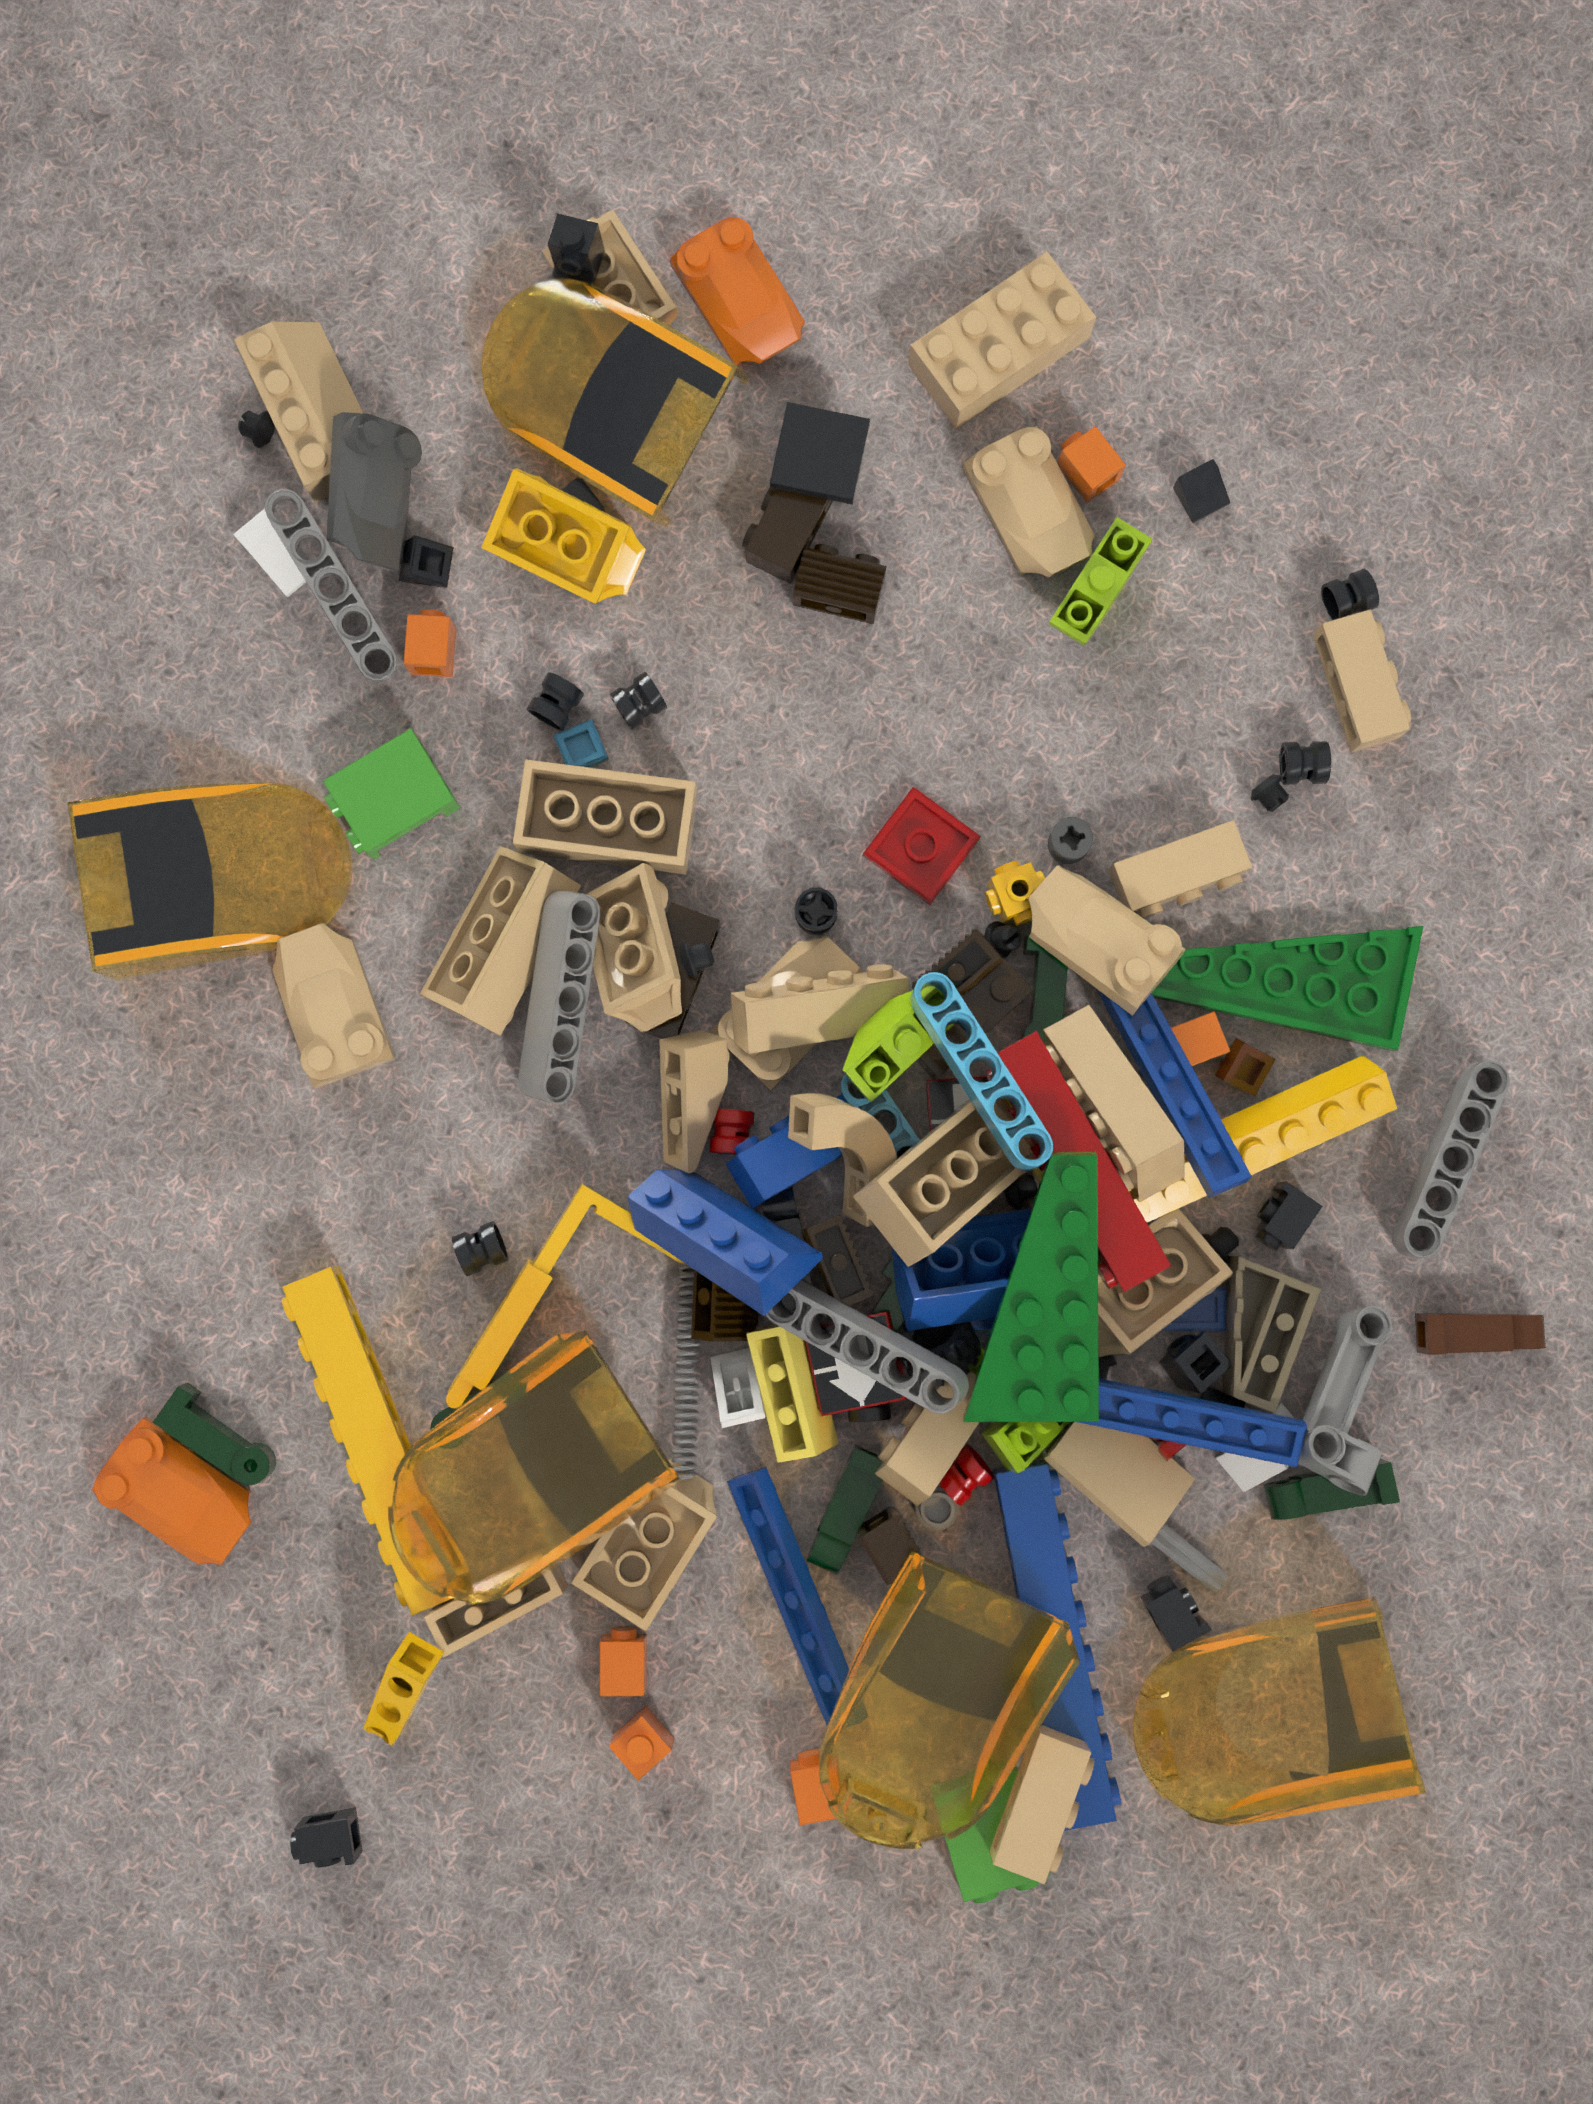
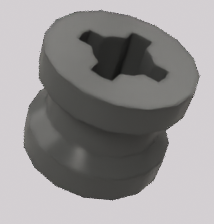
M1067 817L1060 820L1054 826L1048 838V849L1051 856L1063 864H1074L1081 861L1090 851L1093 844L1091 827L1084 820L1077 817Z

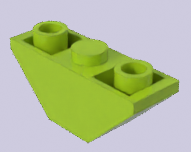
M1116 517L1048 624L1085 646L1122 592L1153 539Z
M928 986L921 990L922 1000L926 1004L938 1006L944 1002V996L938 988ZM913 990L889 999L857 1029L842 1070L870 1102L878 1097L934 1044L913 1011L911 1005ZM950 1024V1025L946 1026V1027H945V1033H946L954 1024Z
M993 1422L982 1433V1436L1005 1468L1018 1474L1030 1465L1069 1422Z

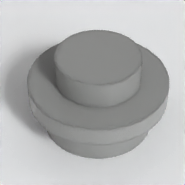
M937 1486L930 1498L918 1506L915 1505V1513L919 1522L924 1527L933 1531H941L949 1528L956 1521L959 1505L949 1497L941 1486Z

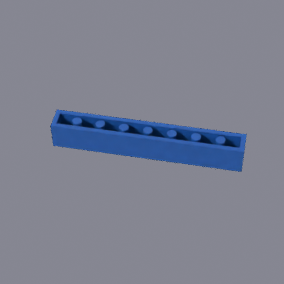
M1044 1460L1031 1462L1024 1471L1018 1474L1007 1470L1005 1467L992 1469L995 1476L994 1481L1021 1623H1024L1032 1610L1062 1624L1032 1674L1041 1725L1085 1741L1091 1751L1090 1758L1094 1759L1090 1780L1086 1786L1080 1784L1075 1801L1079 1802V1809L1074 1825L1071 1829L1065 1827L1064 1831L1117 1821L1114 1806L1121 1805V1798L1116 1778H1108L1105 1761L1112 1760V1751L1107 1733L1100 1734L1097 1716H1103L1104 1711L1099 1689H1091L1088 1672L1095 1671V1663L1090 1644L1083 1645L1080 1628L1087 1627L1082 1601H1074L1071 1586L1073 1583H1078V1575L1073 1556L1066 1557L1063 1540L1070 1539L1065 1513H1057L1054 1496L1061 1495L1057 1470H1049L1048 1464Z

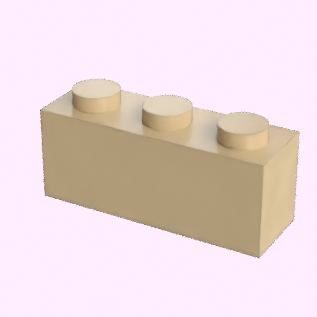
M1371 609L1322 623L1313 634V638L1351 753L1402 737L1410 730L1411 713L1406 701L1400 699L1396 687L1398 674L1394 663L1391 660H1387L1383 647L1385 635L1381 623L1374 620Z
M1232 820L1116 862L1109 868L1108 873L1119 901L1140 917L1146 919L1163 912L1162 904L1177 899L1179 906L1202 898L1201 890L1217 885L1218 890L1223 891L1243 882L1241 875L1248 872L1252 865L1235 821Z
M971 1371L966 1375L969 1383L967 1395L957 1406L947 1413L937 1414L914 1403L901 1421L907 1427L899 1439L892 1436L877 1456L883 1462L875 1474L916 1506L930 1498L979 1424V1422H963V1415L975 1385L976 1375ZM944 1380V1386L936 1387L937 1392L942 1397L953 1398V1388L946 1380Z
M549 1546L465 1590L460 1596L433 1607L423 1617L438 1648L444 1651L443 1658L565 1592L569 1584L556 1561L507 1593L529 1570L552 1552Z
M1035 1722L989 1851L993 1865L1044 1885L1049 1871L1054 1873L1057 1871L1063 1855V1845L1059 1843L1065 1827L1071 1829L1077 1817L1079 1802L1075 1801L1080 1784L1085 1786L1088 1784L1094 1767V1759L1090 1758L1091 1751L1085 1741Z

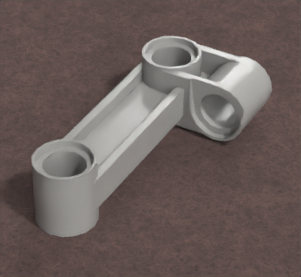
M1367 1306L1347 1311L1337 1320V1334L1302 1419L1306 1422L1307 1429L1298 1461L1300 1465L1329 1479L1337 1487L1364 1496L1368 1493L1382 1452L1375 1446L1348 1435V1431L1381 1346L1388 1340L1392 1331L1390 1317L1387 1312L1377 1306ZM1361 1319L1367 1325V1336L1360 1329ZM1315 1436L1321 1442L1322 1449L1319 1456L1313 1448Z

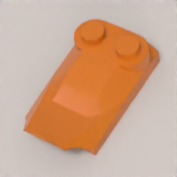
M728 217L717 222L683 243L670 258L672 269L734 366L743 361L761 364L801 340V328L805 325V321L753 239L751 226L745 220L738 217Z
M148 1417L142 1418L124 1437L102 1468L91 1491L95 1493L97 1500L103 1506L110 1509H118L196 1564L207 1563L221 1566L252 1523L248 1511V1499L252 1491L152 1423L153 1421Z

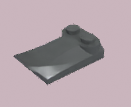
M342 412L333 416L326 540L346 546L357 560L399 572L401 562L404 559L411 468L418 465L422 456L421 444L413 431L371 414Z

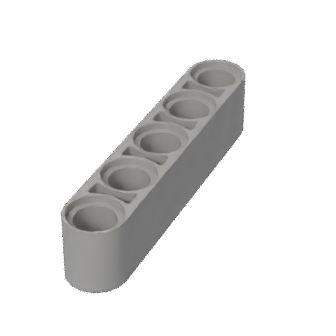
M284 488L273 491L265 502L266 515L360 672L366 679L372 682L381 683L389 680L396 671L397 659L395 653L310 511L296 492ZM284 500L291 501L298 507L297 516L289 522H282L274 516L276 505ZM309 538L320 543L321 553L316 559L304 560L297 554V547L302 540ZM330 576L337 577L344 583L343 593L334 599L327 598L320 592L321 582ZM359 614L366 619L367 629L362 635L357 637L350 636L343 630V621L348 615ZM381 651L389 657L390 666L387 671L382 674H374L366 668L365 660L371 652Z
M564 890L554 891L545 900L518 1080L520 1090L526 1096L556 1105L563 1104L573 1094L578 1069L600 921L598 901L588 894Z
M1489 1060L1469 1065L1461 1072L1393 1231V1245L1403 1256L1410 1258L1431 1257L1439 1251L1509 1088V1073L1505 1066L1499 1062ZM1480 1070L1484 1071L1490 1078L1491 1084L1487 1092L1482 1091L1477 1085L1476 1078ZM1464 1109L1468 1110L1474 1117V1126L1471 1131H1466L1460 1124V1114ZM1448 1148L1455 1152L1458 1159L1457 1166L1453 1171L1447 1169L1443 1163V1154ZM1432 1187L1438 1190L1441 1196V1204L1435 1211L1426 1202L1427 1192ZM1415 1227L1422 1230L1425 1238L1424 1244L1418 1250L1414 1249L1409 1241L1410 1232Z
M800 1280L788 1292L796 1301L795 1312L788 1311L781 1299L766 1314L767 1318L774 1324L931 1412L937 1414L947 1413L967 1395L969 1388L968 1378L959 1367ZM821 1313L829 1315L834 1321V1333H828L822 1329L819 1320ZM859 1335L867 1336L872 1341L874 1346L873 1355L865 1354L860 1350L858 1346ZM897 1357L906 1358L911 1362L913 1376H905L899 1372L896 1365ZM936 1379L946 1380L953 1388V1398L942 1397L937 1392L935 1386Z

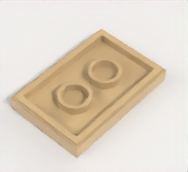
M1070 1422L1044 1457L1046 1462L1143 1547L1151 1544L1195 1480L1191 1474L1172 1458L1166 1461L1158 1452V1445L1150 1438L1078 1422Z

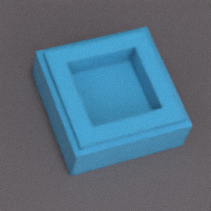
M592 719L553 735L565 765L591 768L609 760Z

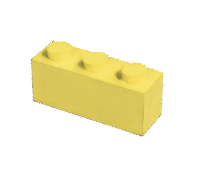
M770 1324L746 1333L777 1462L814 1457L838 1445L839 1442L832 1414L821 1416L805 1340L776 1324Z

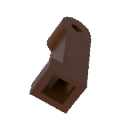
M1415 1313L1417 1353L1439 1355L1546 1348L1544 1315Z

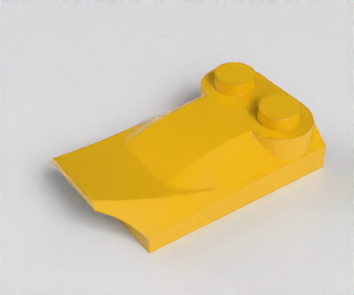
M518 468L513 469L481 547L594 604L612 596L626 595L646 552V548L635 536L631 525L548 484L540 476L530 475Z

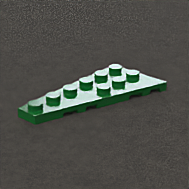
M1423 926L1396 930H1375L1355 934L1283 939L1253 944L1242 943L1233 946L1186 949L1177 963L1152 991V995L1154 998L1394 1052L1399 1050Z
M1052 1152L1047 1160L1033 1202L1034 1206L989 1336L990 1339L975 1378V1385L963 1415V1422H1099L1098 1196L1096 1152Z

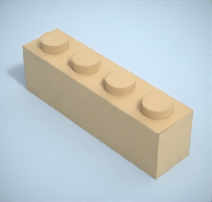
M877 964L868 966L867 972L853 974L851 971L838 970L827 973V978L818 980L799 976L786 980L785 985L771 987L769 983L748 984L745 986V991L731 993L734 1043L748 1054L855 1037L857 1029L889 999L909 992V977L894 970L891 965Z

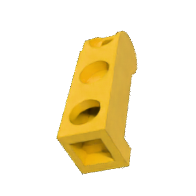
M408 1632L386 1667L363 1730L380 1736L387 1744L393 1746L414 1712L444 1651Z

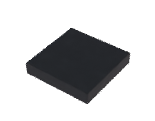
M787 402L770 479V488L853 505L870 419Z

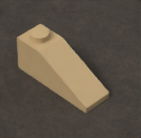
M704 1030L659 1039L663 1162L686 1173L696 1171L728 1082L729 1050L727 1048V1039Z

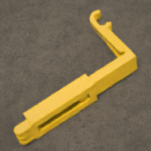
M581 1183L534 1261L528 1258L447 1391V1405L450 1408H459L473 1386L482 1391L485 1390L553 1279V1274L550 1272L591 1205H596L594 1211L598 1215L677 1262L686 1263L636 1231L631 1212L584 1183Z

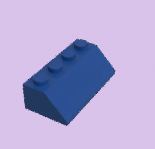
M657 1169L627 1196L636 1231L763 1316L823 1259L820 1251L696 1172L686 1173L682 1170Z
M1032 1209L973 1217L935 1252L907 1267L892 1247L896 1295L907 1330L911 1331L996 1318Z

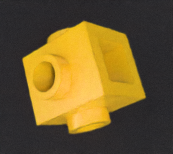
M1018 860L996 868L994 870L996 876L991 877L987 884L988 891L984 892L992 915L998 914L1001 922L1004 924L1014 920L1016 926L1032 921V911L1028 898L1045 879L1042 871L1035 872L1031 862L1020 866ZM1018 882L1023 884L1026 895L1021 897L1016 896L1011 889L1012 885Z

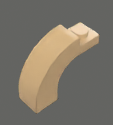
M819 1093L791 1095L788 1138L810 1150L839 1147L845 1162L842 1214L866 1227L875 1226L853 1198V1195L897 1160L896 1151L889 1134L872 1115L836 1097Z

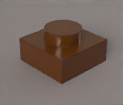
M1235 1038L1230 1047V1052L1226 1054L1215 1076L1256 1096L1276 1059Z

